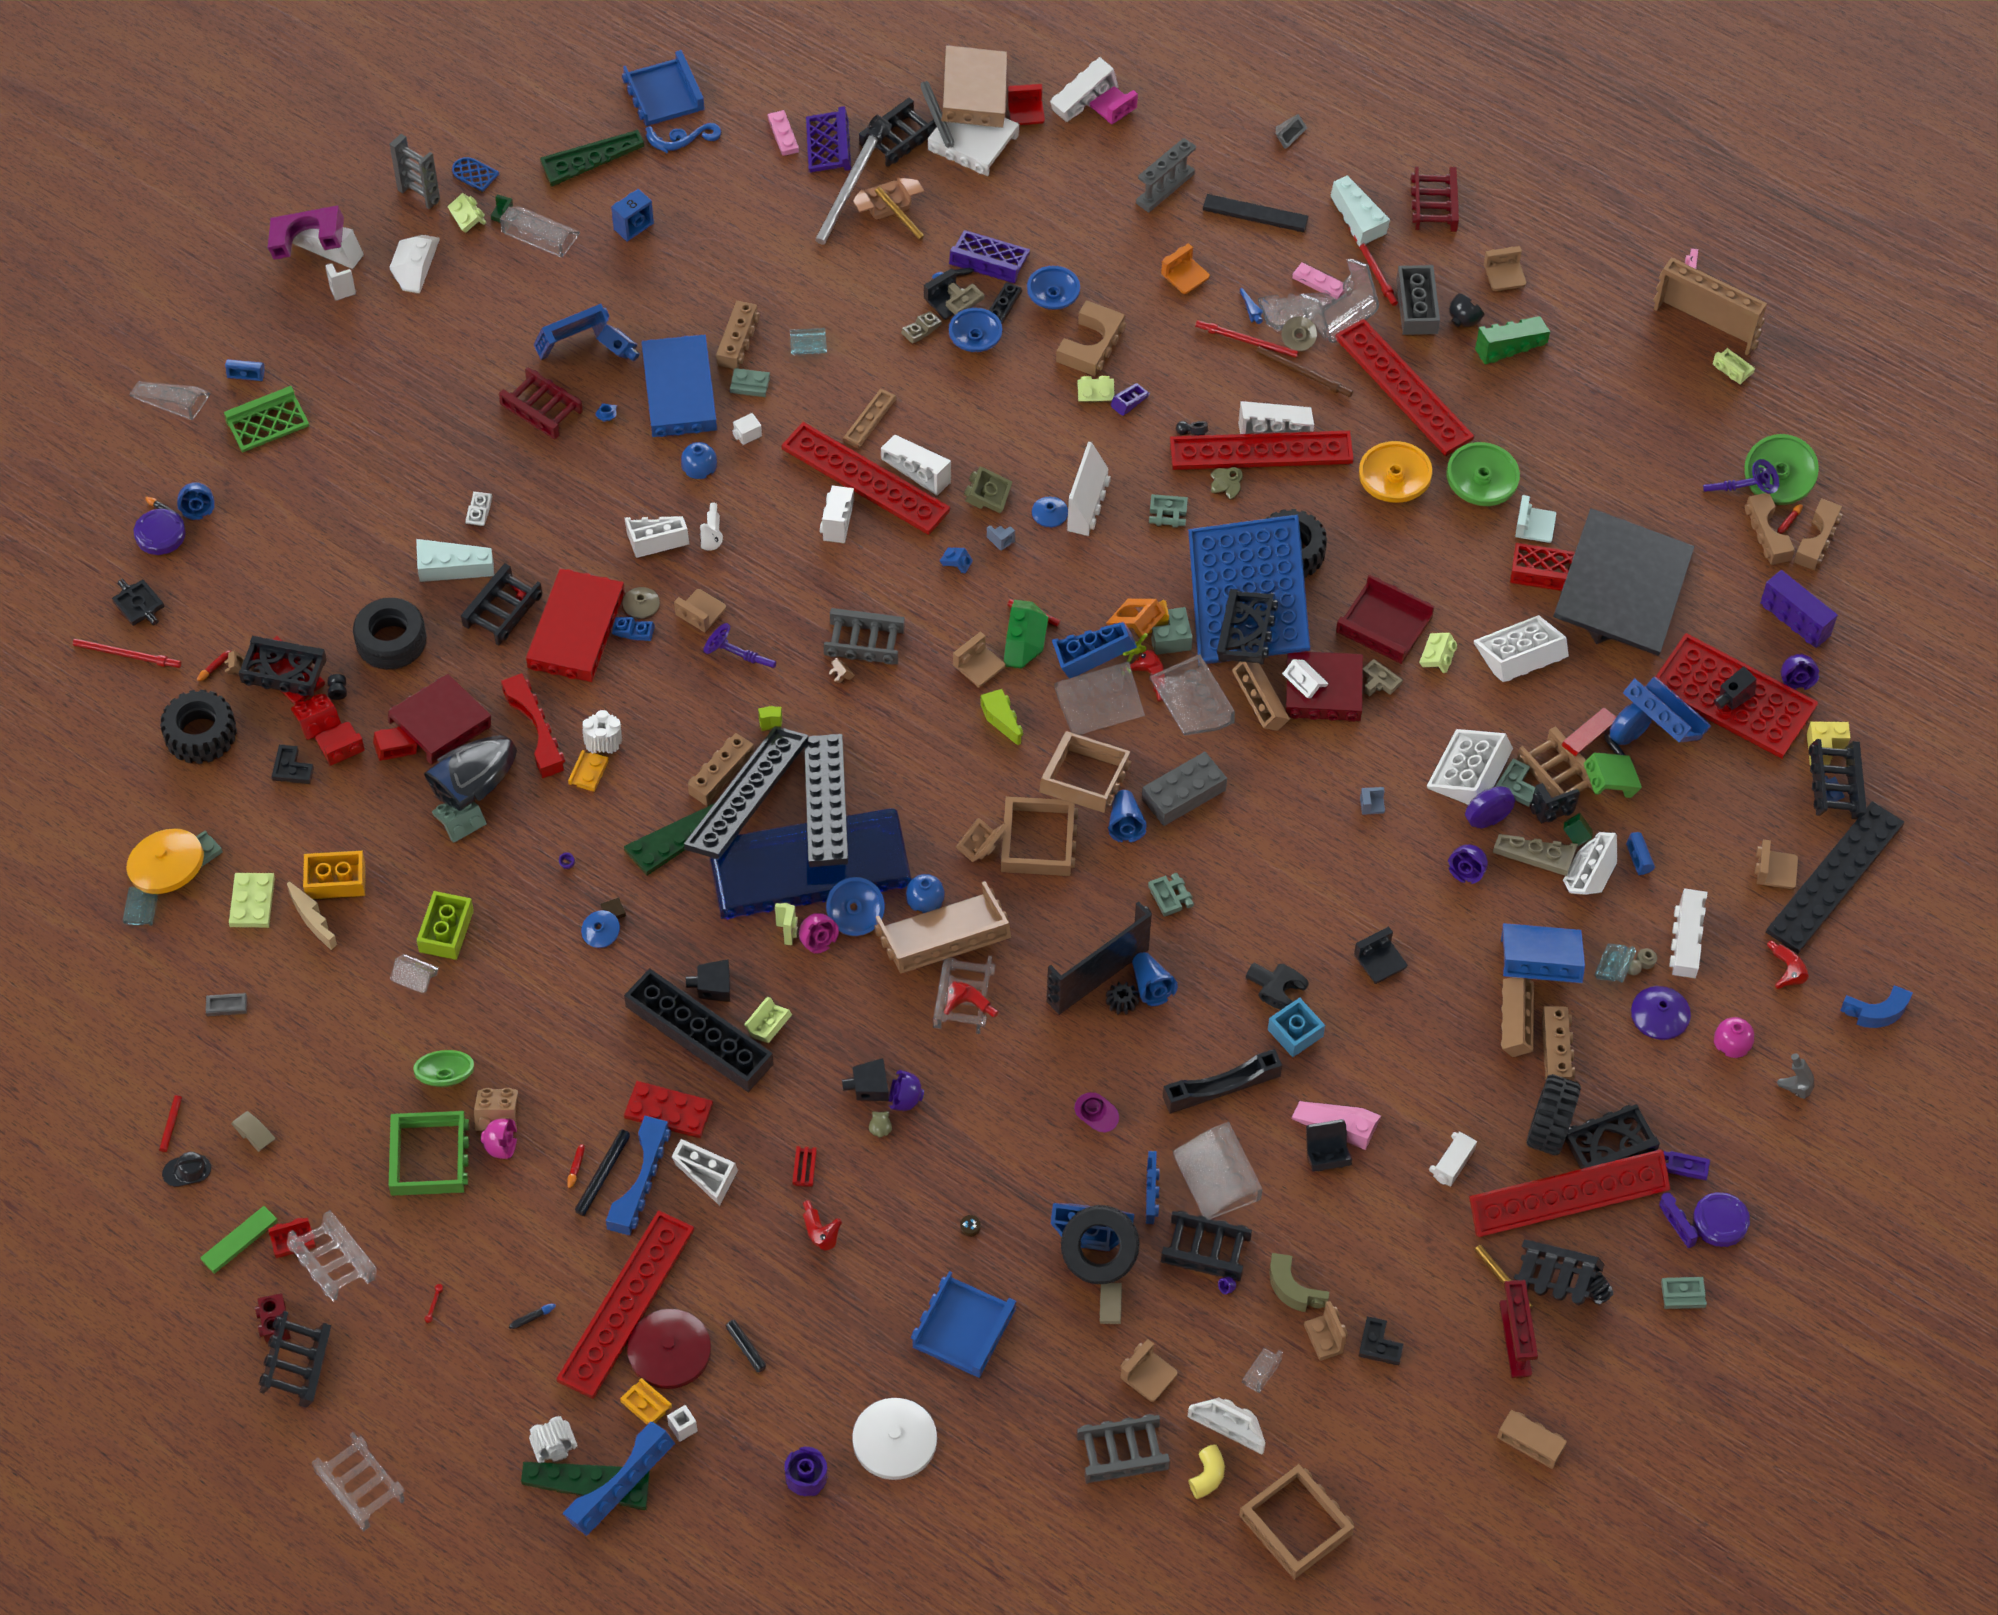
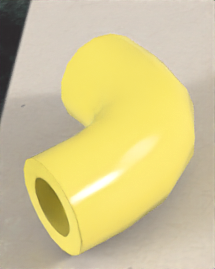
M1210 1445L1198 1454L1204 1465V1471L1199 1476L1189 1479L1191 1491L1196 1499H1200L1213 1492L1224 1478L1225 1464L1217 1445Z

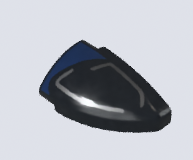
M503 735L479 739L458 747L438 758L439 763L424 772V776L435 796L441 802L462 811L473 803L475 798L481 801L503 780L514 762L517 748L510 738Z

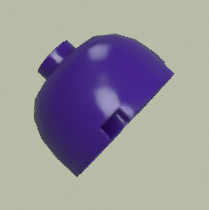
M1793 655L1786 659L1782 665L1780 673L1783 684L1794 690L1801 687L1807 690L1819 680V668L1815 661L1807 655Z
M1471 844L1456 848L1448 859L1450 873L1454 878L1465 883V880L1471 882V884L1480 881L1488 866L1487 857L1483 850Z
M898 1070L896 1075L899 1076L897 1080L893 1079L890 1088L889 1101H893V1105L889 1107L893 1110L908 1111L914 1108L918 1101H922L924 1090L921 1089V1082L918 1077L907 1071Z

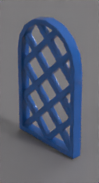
M470 157L460 158L452 166L453 175L457 179L481 192L499 175V172ZM463 161L468 162L467 164H461ZM477 165V169H471L470 166ZM468 166L469 170L462 171V167ZM454 168H460V171L455 172ZM486 170L487 174L480 175V171ZM478 171V175L472 176L471 172ZM464 173H469L470 176H469V177H463V174H464ZM488 176V180H481V177ZM479 178V182H473V179Z

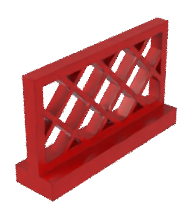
M1516 543L1510 583L1562 591L1569 571L1563 565L1572 563L1575 552ZM1518 550L1527 551L1529 554L1522 556ZM1543 553L1547 557L1541 559L1537 554ZM1563 556L1565 560L1559 562L1555 557ZM1531 557L1537 561L1532 565L1527 561ZM1551 560L1555 565L1549 567L1545 562ZM1520 563H1523V564H1525L1527 567H1521V566H1516V565H1518V564H1520ZM1541 565L1545 570L1535 568ZM1559 568L1563 573L1554 572V570Z

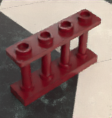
M1415 167L1414 173H1411L1410 182L1414 183V186H1411V197H1414L1411 209L1415 210V213H1412V223L1415 224V230H1419L1420 222H1441L1450 224V232H1457L1459 223L1457 167H1450L1449 174L1419 175V167ZM1419 182H1445V184H1448V187L1446 189L1419 188ZM1420 195L1446 196L1449 200L1447 202L1420 201ZM1420 208L1446 209V211H1449V214L1447 216L1420 215Z
M527 367L525 369L526 380L516 390L509 393L503 389L499 393L500 405L555 440L559 436L558 424L573 410L581 414L583 412L582 402L578 397L569 394L564 388L555 385L550 379L541 376L538 371ZM531 384L539 388L526 402L518 399ZM545 393L553 397L540 410H535L531 407ZM559 401L566 405L554 419H549L545 416Z
M1505 1281L1506 1300H1501L1499 1306L1511 1377H1531L1530 1360H1537L1538 1352L1526 1281Z

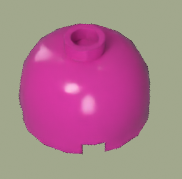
M821 913L809 915L803 920L799 928L800 941L812 953H822L828 950L830 947L827 945L832 941L835 942L839 933L838 925L834 920Z
M1738 1017L1723 1020L1718 1025L1714 1034L1716 1048L1724 1052L1728 1057L1739 1058L1745 1056L1754 1044L1752 1026L1746 1020Z
M493 1120L486 1127L485 1131L482 1132L481 1142L484 1143L486 1151L491 1156L500 1159H508L513 1156L517 1141L516 1138H513V1132H517L514 1120Z

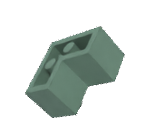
M1185 607L1168 609L1169 625L1152 628L1151 641L1156 655L1191 650L1192 633Z

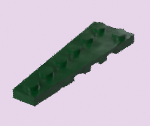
M639 130L540 157V163L552 187L644 147V141Z
M714 804L625 845L624 851L648 876L685 851L684 843Z
M523 1462L521 1484L549 1491L554 1490L564 1494H576L581 1497L609 1482L622 1467ZM650 1470L618 1504L639 1510L647 1509Z

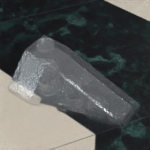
M1327 293L1304 294V297L1288 294V298H1279V295L1258 298L1266 324L1273 327L1276 331H1282L1284 324L1293 317L1302 316L1308 318L1336 302V298Z
M138 381L129 395L193 420L211 393L196 386Z

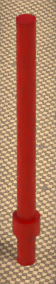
M1361 244L1359 248L1381 285L1382 293L1388 298L1392 306H1396L1398 301L1394 296V290L1386 282L1366 244Z
M1197 320L1195 327L1207 330L1208 333L1214 335L1217 333L1297 358L1299 351L1218 327V324L1212 322L1209 324Z
M79 639L73 640V646L157 663V666L181 667V661L169 659L168 656H155Z

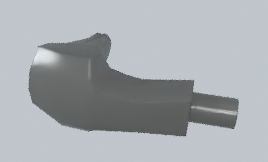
M1795 1053L1791 1056V1059L1793 1061L1792 1069L1796 1076L1781 1078L1777 1081L1779 1087L1787 1089L1798 1097L1805 1099L1813 1091L1814 1075L1806 1061L1800 1059L1799 1054Z

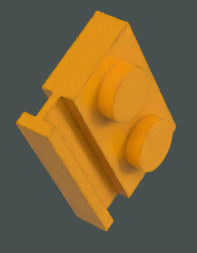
M582 750L568 779L569 785L574 784L579 788L595 792L608 764V757L595 753L592 754L591 752L587 753L585 750Z
M642 1378L620 1398V1402L647 1425L651 1421L656 1423L668 1409L672 1408V1404Z

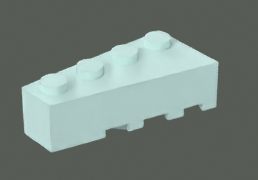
M1347 175L1334 181L1331 198L1339 212H1342L1345 223L1349 224L1353 236L1355 235L1359 247L1363 243L1367 244L1387 234L1390 219Z
M416 539L417 568L420 582L494 576V561L491 548Z

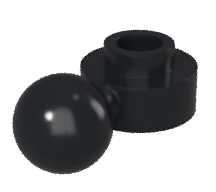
M1180 421L1176 425V431L1180 435H1186L1188 432L1195 436L1205 435L1208 432V423L1196 421L1188 424L1186 421Z

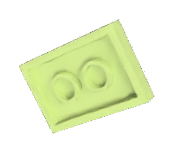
M235 873L229 917L230 927L269 928L275 882L274 873Z

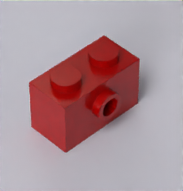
M400 726L374 732L373 745L379 761L414 755L417 752L418 744Z

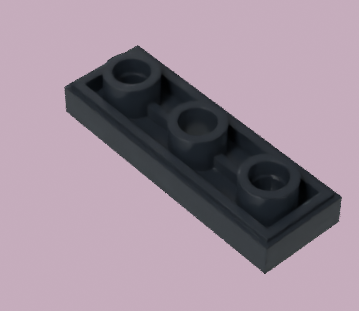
M1008 282L1004 284L989 309L999 318L1001 324L1004 323L1022 292L1021 287Z

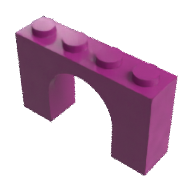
M339 206L271 218L268 249L273 260L291 257V247L294 238L299 233L308 229H319L318 238L324 250L341 248L344 217Z

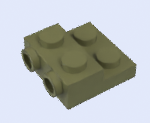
M980 466L969 477L971 485H968L965 489L964 495L967 496L965 502L980 509L986 506L1001 513L1012 481Z

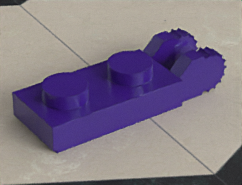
M1664 1151L1665 1161L1668 1160V1163H1666L1667 1173L1707 1180L1710 1165L1709 1159L1673 1151Z
M1666 1192L1662 1194L1659 1206L1687 1248H1691L1696 1244L1698 1238L1697 1230L1688 1223L1685 1213L1678 1209L1673 1195Z

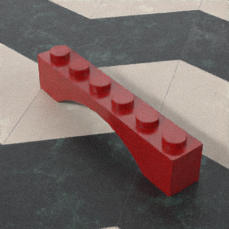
M521 673L501 680L502 690L509 706L524 713L537 729L539 737L534 755L542 778L564 771V755L557 750L559 746L556 738H552L550 735L552 730L549 723L544 722V712L542 708L537 706L539 703L536 694H532L530 691L532 687L529 679L525 680Z

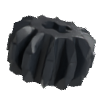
M1118 981L1117 986L1111 985L1110 990L1106 992V1004L1110 1006L1111 1011L1117 1010V1015L1120 1012H1124L1127 1015L1128 1010L1133 1012L1135 1006L1139 1004L1138 991H1135L1134 985L1128 987L1127 982L1121 985Z
M1595 1271L1598 1276L1597 1279H1592L1588 1292L1591 1293L1590 1298L1592 1301L1600 1305L1613 1296V1290L1602 1273Z

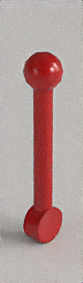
M441 1284L435 1286L436 1292L430 1310L424 1318L426 1323L432 1322V1313L439 1293L443 1291Z

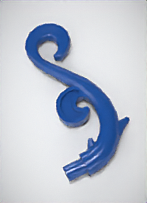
M707 123L688 136L683 129H673L669 134L672 142L662 141V138L657 137L651 126L646 127V137L653 147L668 153V151L677 150L688 145L702 131L707 129L713 130V133L706 134L703 132L702 137L708 141H716L721 136V129L715 123Z

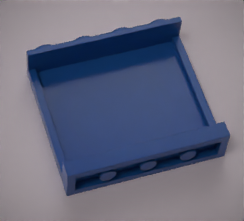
M682 50L675 52L676 59L631 72H628L627 67L623 66L624 84L627 83L628 93L630 96H633L634 107L639 109V118L644 121L646 126L704 110V98Z
M599 304L542 327L533 344L540 360L548 357L556 342L589 328L593 329L597 338L608 322L609 313L607 309L603 308L602 304Z
M1653 677L1647 686L1642 685L1634 678L1623 692L1624 695L1678 742L1700 740L1711 727L1706 720L1656 677Z
M1503 923L1501 942H1503L1504 948L1503 976L1583 983L1585 961L1581 930Z
M949 1271L947 1277H942L938 1293H934L931 1297L929 1310L923 1312L920 1319L922 1323L919 1328L914 1329L911 1335L913 1348L980 1378L1016 1311V1301L1008 1298L1007 1302L952 1278V1272Z

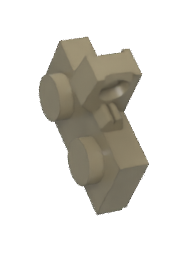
M953 282L948 286V293L951 295V299L946 302V307L956 315L958 312L972 308L982 301L984 294L974 284L965 289H960Z
M1375 659L1363 668V675L1368 678L1364 693L1369 697L1376 690L1381 691L1382 689L1391 695L1402 685L1403 680Z

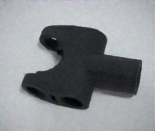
M1253 963L1246 974L1247 979L1263 987L1258 994L1259 998L1279 1010L1284 1009L1293 1002L1284 993L1285 990L1289 988L1306 990L1309 985L1308 980L1303 975L1281 963L1278 964L1274 972Z

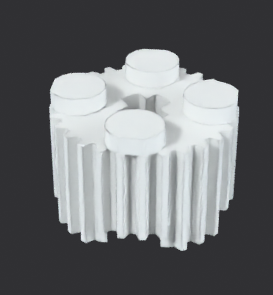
M600 710L596 715L589 716V719L584 720L583 737L586 750L591 751L592 754L597 753V751L599 753L607 751V753L611 754L613 751L616 752V749H619V744L622 742L620 720L616 716L610 715L606 710Z
M561 1416L552 1418L547 1424L535 1425L530 1429L531 1435L529 1440L539 1463L544 1462L545 1459H552L553 1462H558L568 1456L569 1450L578 1447L569 1422L563 1421Z

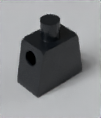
M1743 666L1720 686V696L1714 700L1715 705L1719 709L1727 705L1730 709L1734 710L1755 696L1757 679Z
M729 959L698 965L697 976H686V988H698V998L730 1002Z
M883 1058L854 1066L852 1068L853 1078L842 1079L843 1091L855 1090L856 1100L889 1101Z

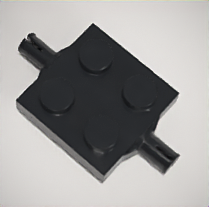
M124 579L119 580L117 584L122 588V591L112 597V601L132 626L145 619H148L153 626L155 623L157 624L159 620L153 614L165 606L144 579L132 585H128Z

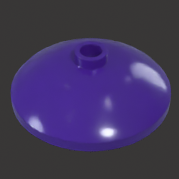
M1653 986L1642 990L1634 998L1631 1006V1017L1635 1026L1643 1034L1654 1039L1668 1040L1681 1035L1686 1030L1690 1022L1691 1011L1686 999L1677 991L1664 986Z

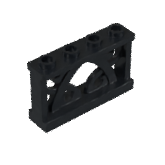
M1230 589L1217 649L1219 662H1227L1229 660L1264 665V660L1269 655V647L1267 645L1272 640V631L1270 630L1275 625L1274 611L1278 610V600H1275L1274 593L1239 592L1237 589ZM1242 602H1250V605L1248 606ZM1258 603H1263L1267 605V609L1265 611L1260 610L1262 608V605L1257 606L1255 610L1253 609V607ZM1242 614L1243 617L1237 618L1236 615ZM1250 616L1259 628L1244 638L1243 633L1238 628H1235L1234 625L1245 622ZM1237 634L1239 635L1240 640H1238V638L1233 639L1232 636ZM1248 645L1249 649L1253 650L1252 647L1258 645L1259 650L1255 653L1247 652L1245 646ZM1241 648V651H1229Z
M252 636L249 649L238 674L241 683L245 685L277 689L282 692L297 693L301 696H313L327 658L324 649ZM260 653V659L253 660L255 654ZM283 658L289 659L290 665L295 669L282 675H277L269 665L277 663ZM262 664V666L254 668V671L259 670L260 673L249 671L252 666ZM315 664L313 672L310 671L308 668ZM302 673H306L310 676V680L308 682H304L305 678Z
M1638 1104L1633 1106L1626 1105L1617 1112H1608L1603 1117L1596 1120L1594 1118L1590 1119L1580 1126H1571L1565 1139V1143L1569 1146L1581 1169L1658 1150L1660 1145L1659 1140L1654 1136L1639 1110ZM1634 1119L1637 1123L1636 1129L1631 1131L1632 1122L1625 1124V1120ZM1640 1130L1642 1131L1646 1141H1644L1641 1137L1637 1135V1133ZM1604 1131L1624 1136L1620 1142L1618 1152L1606 1146H1598L1599 1139ZM1585 1136L1587 1140H1581V1143L1587 1146L1590 1145V1147H1580L1576 1143V1139ZM1627 1140H1630L1628 1144H1631L1632 1146L1626 1148L1624 1146V1143ZM1597 1151L1607 1152L1608 1155L1605 1156V1157H1602V1156H1601L1602 1152L1597 1153ZM1582 1153H1590L1589 1163H1587Z

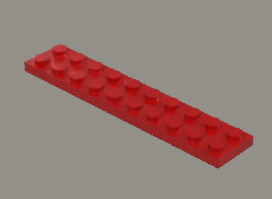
M1365 319L1336 334L1335 339L1444 456L1474 440V435Z
M802 422L781 445L782 450L843 486L854 488L855 493L927 535H930L950 512V506L805 422Z
M1350 430L1170 436L1172 470L1353 464L1354 460Z
M1657 1150L1469 1196L1476 1236L1481 1237L1670 1190L1664 1151Z
M659 1210L657 1211L557 1376L556 1380L558 1383L594 1399L626 1346L631 1333L642 1319L693 1234V1226Z

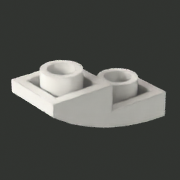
M473 491L471 506L469 505L466 524L485 525L492 501V494Z

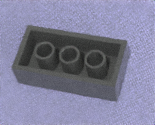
M1398 266L1396 282L1402 334H1438L1440 315L1434 266Z
M1203 752L1142 788V800L1161 824L1165 826L1226 791L1227 777L1209 755Z

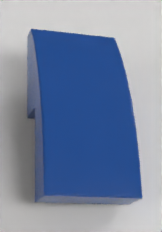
M616 617L612 634L627 639L651 641L655 625L653 621L635 622L633 617Z

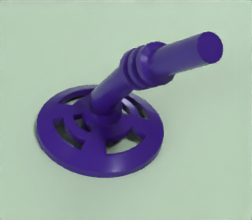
M1759 459L1754 462L1752 467L1753 478L1703 485V491H1728V489L1729 491H1732V489L1735 491L1736 488L1757 485L1763 492L1772 494L1779 488V477L1770 462L1765 459ZM1770 474L1772 476L1773 485L1770 484Z
M728 623L718 627L704 646V653L710 654L720 648L744 658L745 661L756 662L771 668L776 667V661L759 656L758 653L750 650L745 651L728 643L726 639L730 631Z

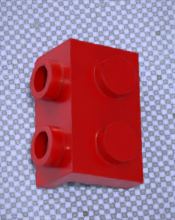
M297 1218L292 1222L279 1223L268 1228L276 1259L316 1248L308 1218Z

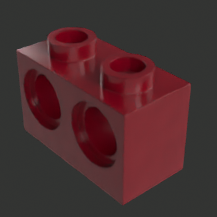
M282 1293L257 1298L259 1306L255 1307L257 1319L261 1318V1325H258L260 1337H264L266 1344L269 1343L271 1335H274L275 1330L269 1329L273 1327L275 1317L286 1311ZM275 1308L273 1311L267 1312V1309ZM284 1329L282 1340L291 1339L290 1331Z

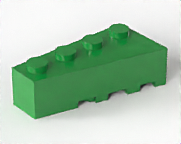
M1540 316L1522 319L1519 323L1510 321L1504 326L1494 324L1491 328L1487 329L1485 326H1482L1478 330L1475 350L1485 365L1495 363L1500 359L1512 357L1514 354L1548 343L1550 331Z

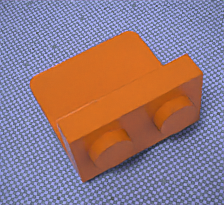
M1189 243L1178 248L1176 252L1162 260L1161 274L1183 294L1189 293L1207 281L1210 276L1207 271L1192 259L1193 247Z

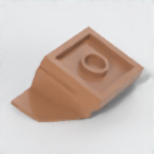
M897 178V181L894 180L866 190L861 189L853 202L859 213L870 210L872 216L877 220L895 213L876 194V188L880 187L902 211L909 209L911 196L922 193L924 190L918 180Z

